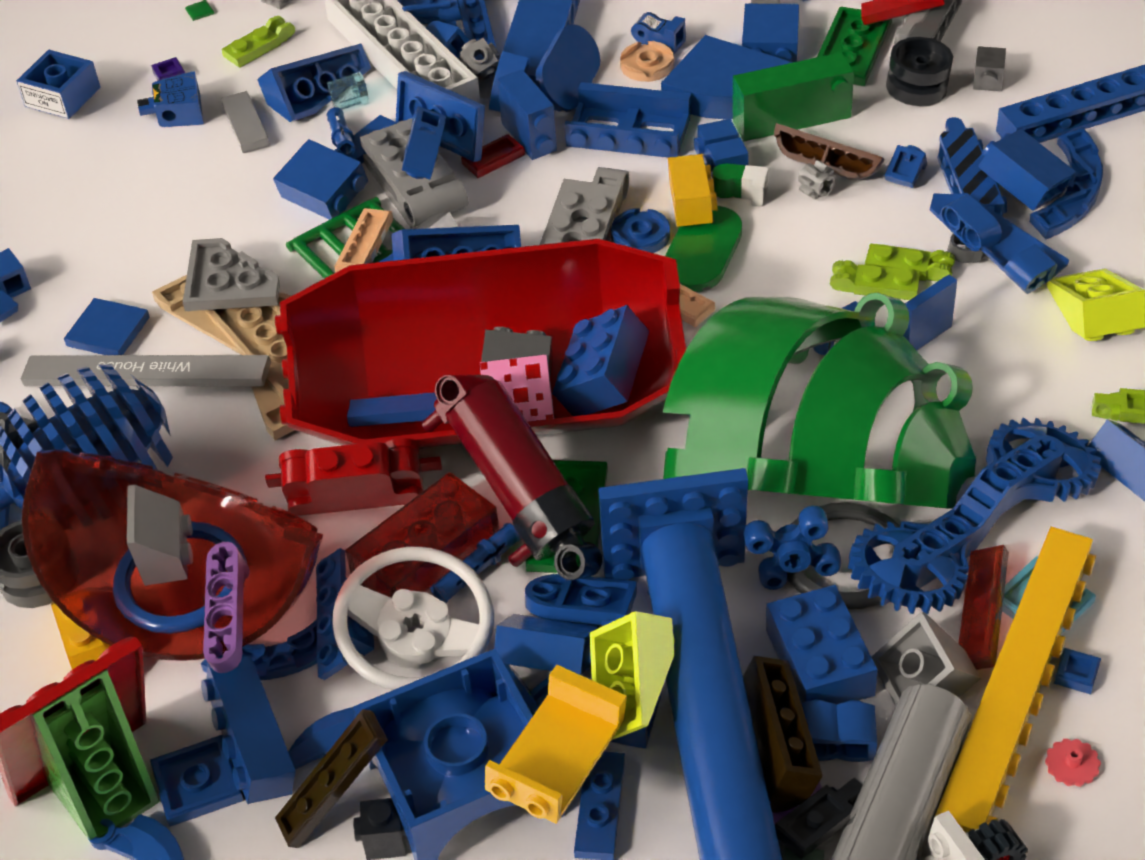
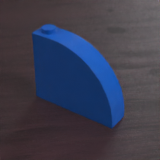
M705 35L661 82V90L691 93V115L712 119H733V75L793 62Z

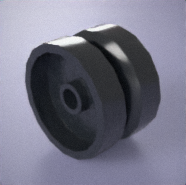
M908 37L898 41L892 47L886 81L888 93L895 100L907 105L930 106L940 102L946 96L954 58L951 49L942 42L926 37Z

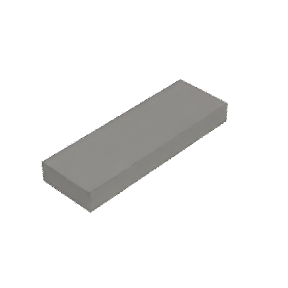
M244 91L222 97V106L242 153L270 146L268 136L248 92Z

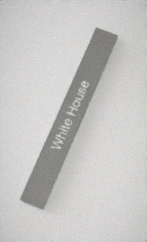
M268 355L29 356L20 379L24 386H42L47 382L51 386H61L57 377L68 373L76 385L85 386L77 369L89 367L103 386H111L99 366L110 364L128 386H137L131 375L146 386H264L271 361Z

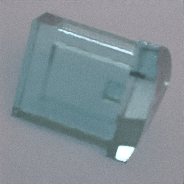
M360 72L327 83L333 107L343 110L359 104H369L366 83Z

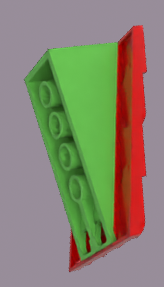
M127 637L114 643L100 655L98 660H89L78 665L63 678L62 682L48 684L31 695L26 704L13 706L0 713V773L8 797L15 807L42 789L50 786L87 839L92 840L95 837H103L108 832V828L100 824L102 819H109L113 821L117 828H121L138 815L159 803L132 732L147 723L143 645L136 637Z

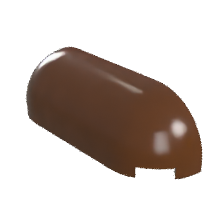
M778 123L775 125L774 136L782 154L803 164L811 163L814 165L816 160H819L832 168L834 174L849 179H863L876 173L885 161L883 157Z

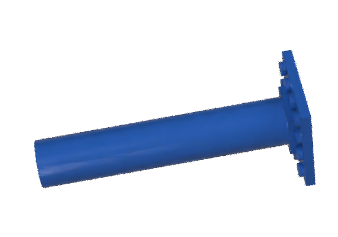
M746 468L599 488L604 577L629 580L635 577L646 576L653 614L672 618L675 639L674 658L666 677V684L700 860H782L719 566L730 567L737 563L745 562L744 529L746 527L748 496Z

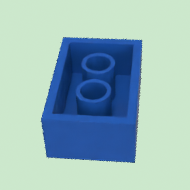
M628 305L615 310H607L603 314L590 319H583L573 328V334L565 351V357L552 392L572 416L590 415L628 402L650 332Z
M836 585L766 603V632L778 658L789 661L801 703L819 699L837 705L850 700L860 701L875 696L878 669Z

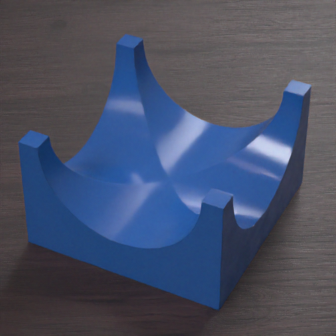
M495 648L353 706L355 718L362 709L373 711L388 739L368 763L370 770L377 768L383 778L402 822L414 860H438L445 845L465 826L490 812L516 805L509 801H501L485 790V765L489 760L498 764L501 763L533 715Z

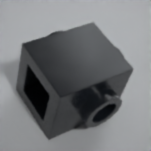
M392 798L360 801V817L353 819L355 841H362L366 859L375 860L406 856V833Z

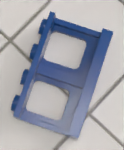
M580 82L577 109L572 121L566 120L564 123L567 147L666 158L679 156L691 118V93ZM597 120L618 123V126L587 123V121ZM644 126H653V127L671 128V129H673L674 131H673V132H670V131H660V130L642 129V127H644Z

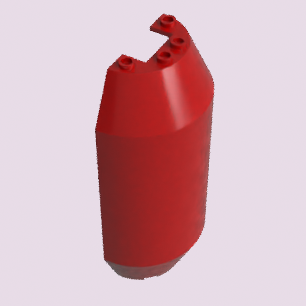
M590 239L349 265L280 302V315H275V326L277 335H283L287 346V359H282V371L284 379L289 381V388L283 390L285 404L280 405L282 425H288L290 429L341 446L370 442L385 443L398 438L415 440L418 442L419 448L462 444L451 425L444 424V422L432 432L424 430L422 426L423 421L349 427L347 414L350 400L435 392L437 381L444 375H481L480 362L482 360L485 329L494 330L495 327H506L512 329L515 333L525 334L529 330H538L546 333V336H552L553 358L550 375L552 393L575 325L583 319H590L603 314L607 310H615L628 305L650 331L628 402L590 415L572 416L552 394L554 419L527 421L536 435L622 426L666 400L673 376L687 349L679 304L680 283L676 259L602 239Z

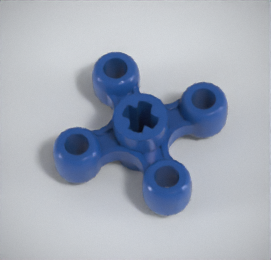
M814 505L805 507L799 514L798 525H785L776 532L771 529L767 522L762 520H754L746 525L744 541L747 549L753 554H764L768 551L774 553V556L763 559L758 566L759 580L764 588L768 590L782 588L787 582V572H800L809 567V565L813 566L815 571L821 576H832L839 572L841 556L838 548L834 544L827 542L817 546L812 544L813 540L823 538L829 529L827 514L821 507Z

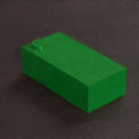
M839 52L733 75V123L743 142L774 135L776 123L798 130L851 118L854 71L843 53Z

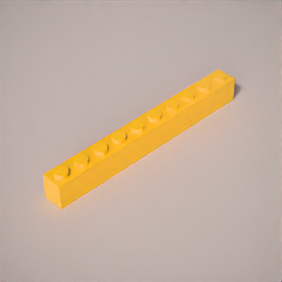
M1050 526L935 814L936 816L949 811L965 833L972 829H979V826L985 822L989 825L991 820H998V818L992 816L995 807L1001 809L1004 807L1010 786L1004 783L1008 775L1012 777L1016 775L1021 760V755L1016 753L1019 744L1026 746L1033 727V724L1028 723L1030 715L1038 716L1044 698V694L1039 693L1042 685L1049 687L1055 665L1050 664L1052 657L1059 658L1066 639V637L1061 636L1063 628L1070 630L1076 613V609L1071 608L1073 601L1081 602L1086 587V582L1082 581V577L1084 574L1090 576L1095 564L1096 555L1090 554L1093 543L1091 538Z

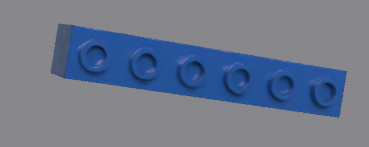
M1145 64L999 108L996 132L1002 138L1006 133L1012 134L1022 129L1039 143L1080 128H1091L1145 111Z

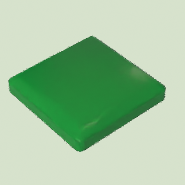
M206 0L185 7L192 21L215 14Z

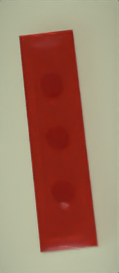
M1004 544L974 550L970 553L958 644L966 651L976 670L992 668L996 664L1009 551Z

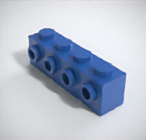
M252 656L242 657L239 665L227 673L214 671L208 663L206 679L201 681L202 694L205 702H211V715L215 730H221L223 735L222 749L225 759L232 760L234 766L233 780L236 789L243 791L247 804L292 795L296 770Z

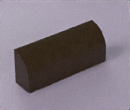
M754 655L743 675L771 809L773 813L792 809L807 800L815 790L823 774L789 661Z

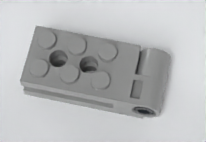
M412 118L360 137L361 146L367 153L363 155L364 164L410 228L419 226L433 214L453 213L464 209L469 204L462 182L459 179H455L454 172L439 152L430 180L426 178H413L401 170L406 145L410 136Z

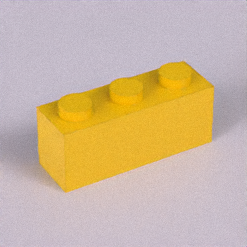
M703 154L667 158L669 184L677 227L713 223L712 211H718L717 196L714 191L713 178L711 177L710 164H704Z

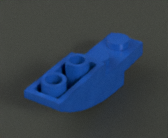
M419 106L416 107L401 169L409 176L416 179H431L444 130L445 115Z

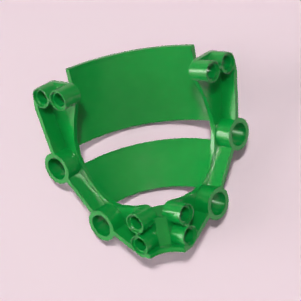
M870 293L857 303L854 311L793 297H746L728 304L709 318L692 339L678 364L666 397L663 413L690 415L685 449L668 448L665 453L663 479L746 468L748 490L953 509L962 484L968 478L975 477L976 457L959 412L971 399L973 391L972 379L968 372L959 366L940 362L927 363L903 336L910 320L909 311L906 304L898 298L881 293ZM885 305L888 310L887 323L884 327L875 326L876 313ZM839 340L822 358L806 386L794 423L789 460L761 458L768 413L778 383L787 364H800L808 356L810 348ZM947 373L951 379L952 387L948 397L941 402L937 396L936 387L940 378ZM911 380L915 399L914 408L898 437L892 470L865 468L870 433L881 406L896 387Z

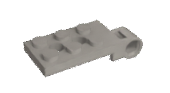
M598 167L592 182L564 178L540 245L562 243L572 239L579 241L590 239L606 240L614 215L619 213L622 202L627 196L629 171ZM578 217L588 218L584 220L582 223H577L574 221Z

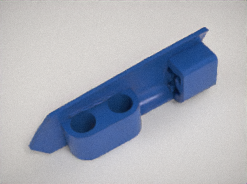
M933 193L929 210L970 250L975 252L981 250L1024 293L1029 294L1035 291L1068 266V258L1034 238L968 193Z

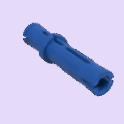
M338 107L331 108L326 116L332 131V143L337 147V152L349 157L355 152L353 132L347 125L342 109Z
M505 523L488 540L482 539L477 543V549L467 556L463 562L468 564L479 575L489 565H496L501 560V555L516 542H519L521 537L511 523ZM450 571L437 583L433 584L430 590L434 597L447 603L449 599L467 584L457 574Z

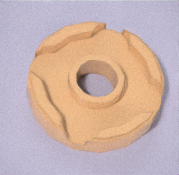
M648 41V44L641 45V42H636L626 47L620 56V68L623 74L637 81L651 82L660 80L668 76L674 69L675 61L672 49L656 41Z

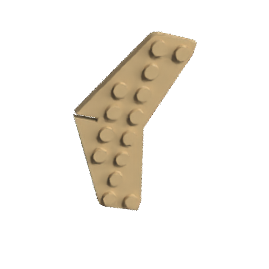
M187 275L152 291L154 301L161 309L231 348L240 355H268L271 365L265 385L251 386L266 430L274 440L294 431L288 425H282L280 418V405L285 404L283 390L289 388V381L284 379L282 371V359H287V346L283 335H277L275 326V315H280V302L291 295L279 292L278 305L185 311L183 297Z

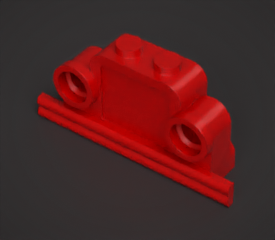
M407 438L392 439L385 443L370 442L314 448L311 450L293 449L279 455L281 473L266 474L265 481L268 488L282 487L290 517L425 503L422 472L442 470L441 456L419 458L418 442Z

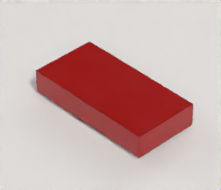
M506 134L482 146L481 160L473 162L461 157L462 165L476 178H480L524 156L525 150L513 137Z

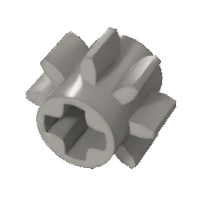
M816 160L814 165L811 163L806 164L798 175V181L802 184L799 190L815 200L818 195H828L835 184V179L831 176L834 170L819 160Z

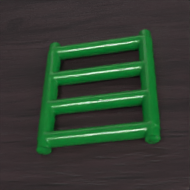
M374 197L302 233L286 242V248L290 252L295 250L325 279L335 272L307 244L321 238L340 256L345 244L332 232L344 225L353 231L358 221L357 219L364 208L384 210L381 207L379 198ZM393 218L389 228L392 233L405 229ZM382 243L377 252L378 256L374 258L372 263L380 262L391 255L393 248L388 249Z

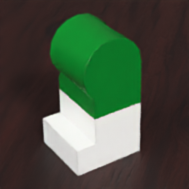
M728 163L717 165L712 170L716 196L719 198L735 197L751 200L752 206L763 207L768 190L769 167Z

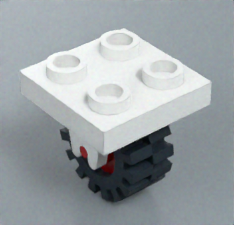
M946 811L935 816L921 860H1025L1028 849L1010 824L1004 819L1000 821L997 819L991 820L989 825L985 822L979 826V829H972L965 833L952 814Z

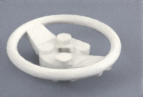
M427 547L391 549L373 556L362 563L343 583L335 601L332 618L336 643L348 664L365 679L391 690L426 676H397L384 672L367 662L359 654L351 641L347 625V615L369 632L378 636L380 646L390 661L401 667L413 669L420 668V664L429 663L435 658L437 661L441 657L463 656L455 663L458 664L485 653L494 627L492 600L487 587L479 575L461 559L444 551ZM424 561L438 564L453 571L470 587L479 607V624L449 617L446 603L427 592L400 589L391 598L363 587L361 584L376 571L395 563ZM413 626L419 627V628H416V629L414 630V632H409V631H408V628H409V627H413Z

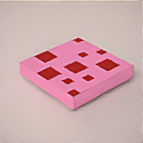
M547 355L480 362L481 375H490L495 380L501 381L527 421L554 419Z

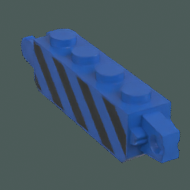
M949 117L945 123L946 131L939 137L940 146L937 159L951 194L968 193L1003 217V214L1007 213L1006 197L1004 195L1001 196L999 184L978 168L984 158L982 156V140L977 139L973 128L965 127L962 119Z

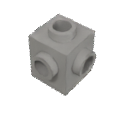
M482 38L478 41L472 39L462 46L460 61L478 77V81L480 79L484 81L496 73L498 66L497 58L500 55L492 43L487 44L485 39ZM482 54L484 59L476 60L474 57Z

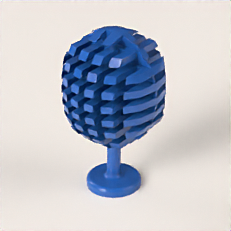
M105 364L99 366L112 386L113 391L107 392L89 367L77 369L82 381L92 395L90 398L85 397L68 373L57 377L73 404L69 407H66L49 382L39 387L55 413L50 419H48L34 397L29 394L22 401L39 428L32 433L15 408L7 416L24 441L18 450L0 425V445L11 460L7 472L0 463V482L3 485L0 487V512L15 503L17 507L38 519L30 506H42L59 530H70L54 506L66 503L80 526L84 527L92 523L76 500L86 496L102 520L112 516L97 490L103 487L120 510L126 508L127 498L117 484L116 479L121 476L128 486L137 485L144 488L132 467L137 463L151 483L155 484L162 476L147 452L150 447L166 467L169 466L173 459L171 452L159 433L161 425L164 426L169 435L170 430L165 408L155 392L133 375L131 376L138 390L130 389L113 366Z

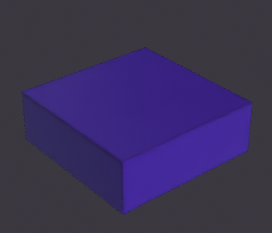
M177 57L151 65L157 81L185 73Z

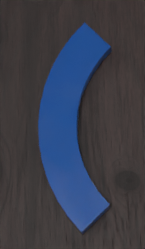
M1084 128L1058 136L1057 145L1067 157L1070 167L1076 171V174L1067 186L1066 192L1048 206L1030 214L1029 222L1045 239L1054 237L1078 223L1090 211L1099 195L1103 177V164L1098 155L1097 145Z

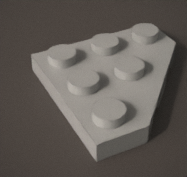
M223 238L192 240L183 297L185 311L278 305L280 281L276 273L271 270L265 271L259 267L258 261L243 251L238 253Z

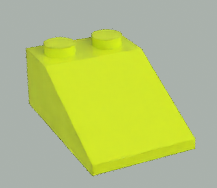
M1106 268L1054 277L1046 283L1071 330L1087 341L1101 340L1104 338V335L1113 333L1129 335L1133 334L1135 329L1145 328V290Z
M634 611L590 632L592 680L627 696L624 721L612 740L649 725L674 658L675 639L672 618Z

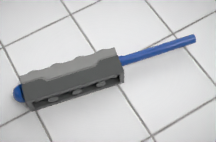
M945 0V5L906 15L903 27L898 28L896 31L894 44L908 37H926L941 42L961 6L962 0Z

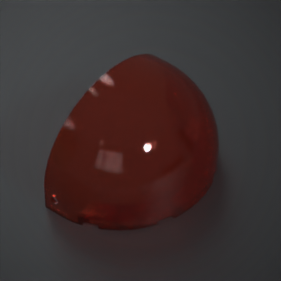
M65 450L37 452L26 487L22 510L23 538L27 555L40 584L60 610L79 627L109 645H113L127 637H136L143 645L144 657L177 661L205 659L203 653L204 626L188 632L173 634L155 633L133 624L123 616L116 606L113 595L114 575L120 560L129 549L127 545L128 486L137 485L179 501L184 515L189 514L192 522H203L220 527L232 535L243 548L250 574L249 578L244 581L242 647L255 641L278 624L296 604L310 579L322 544L323 534L317 533L318 529L308 521L277 506H272V508L264 506L262 503L257 502V498L177 472L174 473V476L165 474L163 471L153 470V466L85 452H80V455ZM187 538V543H190L192 548L193 563L187 565L188 579L144 585L136 567L131 577L130 586L136 603L146 612L158 616L184 615L205 606L206 559L208 552L216 544L204 539ZM224 586L218 589L216 596L220 594ZM225 615L219 618L215 628L228 626L232 621V616ZM220 641L223 645V655L225 651H228V649L225 646L224 642Z

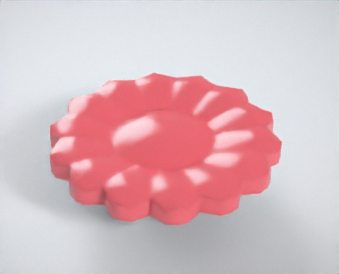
M1065 738L1062 742H1055L1053 748L1047 750L1048 757L1045 759V764L1048 766V773L1053 775L1057 782H1063L1067 786L1076 785L1082 787L1085 783H1092L1093 778L1099 775L1098 768L1101 765V761L1097 758V751L1092 750L1091 745L1088 743H1082L1079 739L1071 741Z

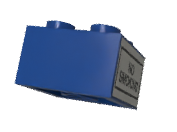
M50 49L16 80L25 107L70 119L101 88L93 61Z

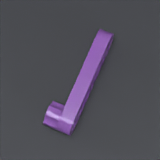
M221 542L213 546L208 552L206 559L203 653L211 668L218 673L232 671L241 662L244 580L249 578L250 574L249 567L238 548L230 542ZM224 585L228 589H232L227 596H216L218 589ZM225 615L232 616V621L228 626L215 628L219 618ZM223 641L228 651H225L223 657L218 659L223 653V645L220 642Z

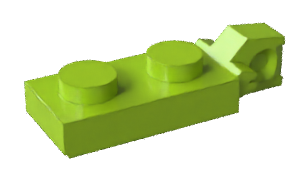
M1120 388L1119 392L1110 394L1094 393L1091 405L1092 416L1104 419L1110 418L1120 422L1145 424V390Z

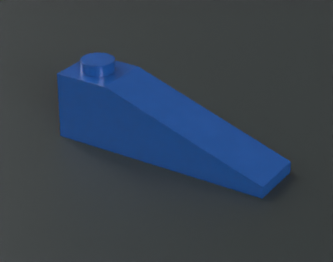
M360 43L271 68L260 76L257 81L267 105L286 120L292 122L317 113L368 72L371 66Z

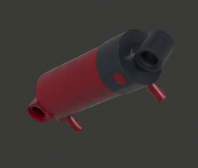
M444 375L439 378L435 386L437 400L434 402V407L436 410L422 422V426L427 432H432L442 422L451 425L510 516L513 526L524 544L508 557L509 563L514 567H518L531 555L538 561L555 556V569L566 580H576L597 574L603 563L601 551L595 544L585 542L583 539L592 529L595 521L574 488L567 483L501 381L495 380L490 375ZM577 554L579 555L581 561L580 567L576 562Z

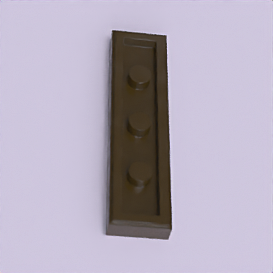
M365 709L360 711L275 816V820L288 847L300 848L388 740L373 711Z

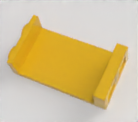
M556 664L549 674L547 697L501 763L498 764L489 760L485 765V790L501 801H509L526 809L536 818H545L557 824L623 723L627 696Z

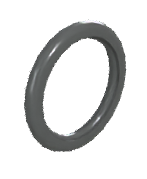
M842 502L819 506L827 514L828 521L851 519L873 526L879 524L884 529H886L887 522H892L896 528H900V525L890 516L878 509L863 504ZM797 518L794 522H792L791 524L798 525V524H799L798 518ZM802 571L795 573L787 572V580L801 594L824 588L808 579ZM870 589L860 592L839 591L848 610L878 605L882 599L879 596L868 598Z

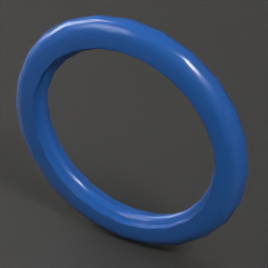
M192 522L193 533L187 536V538L204 539L214 544L221 542L233 543L247 563L243 548L232 535L220 527L208 523ZM128 549L118 564L113 580L115 603L123 616L136 626L155 633L173 634L203 627L205 606L184 615L158 616L146 612L136 603L130 586L132 574L137 566ZM225 585L217 597L227 596L232 589H228Z

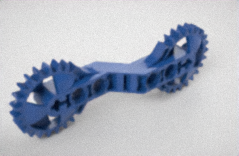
M1022 418L1020 424L1013 419L1010 420L1009 425L1000 424L999 430L995 429L988 444L985 458L987 466L980 471L952 510L930 524L901 521L900 528H896L892 522H887L886 529L879 524H875L873 531L865 528L862 536H856L848 558L850 559L848 569L852 570L851 579L859 580L858 589H870L868 598L881 597L880 605L884 606L889 602L894 603L895 611H899L902 606H906L910 614H914L916 608H920L924 613L929 614L931 606L939 612L943 610L944 604L952 607L954 600L960 599L968 578L969 565L966 558L975 552L1000 516L1025 499L1053 502L1054 497L1058 496L1065 502L1068 495L1076 500L1079 498L1080 493L1088 495L1090 488L1094 489L1102 468L1099 465L1101 457L1095 456L1097 449L1087 447L1088 439L1078 440L1079 433L1077 431L1072 433L1065 432V425L1059 428L1054 427L1053 421H1049L1047 425H1044L1039 418H1035L1034 423H1030L1026 418ZM1018 439H1030L1015 449L1009 443ZM1071 465L1079 475L1072 479H1056L1059 468ZM884 544L895 545L892 557L881 560L873 550L874 547ZM937 577L943 584V587L932 591L921 589Z

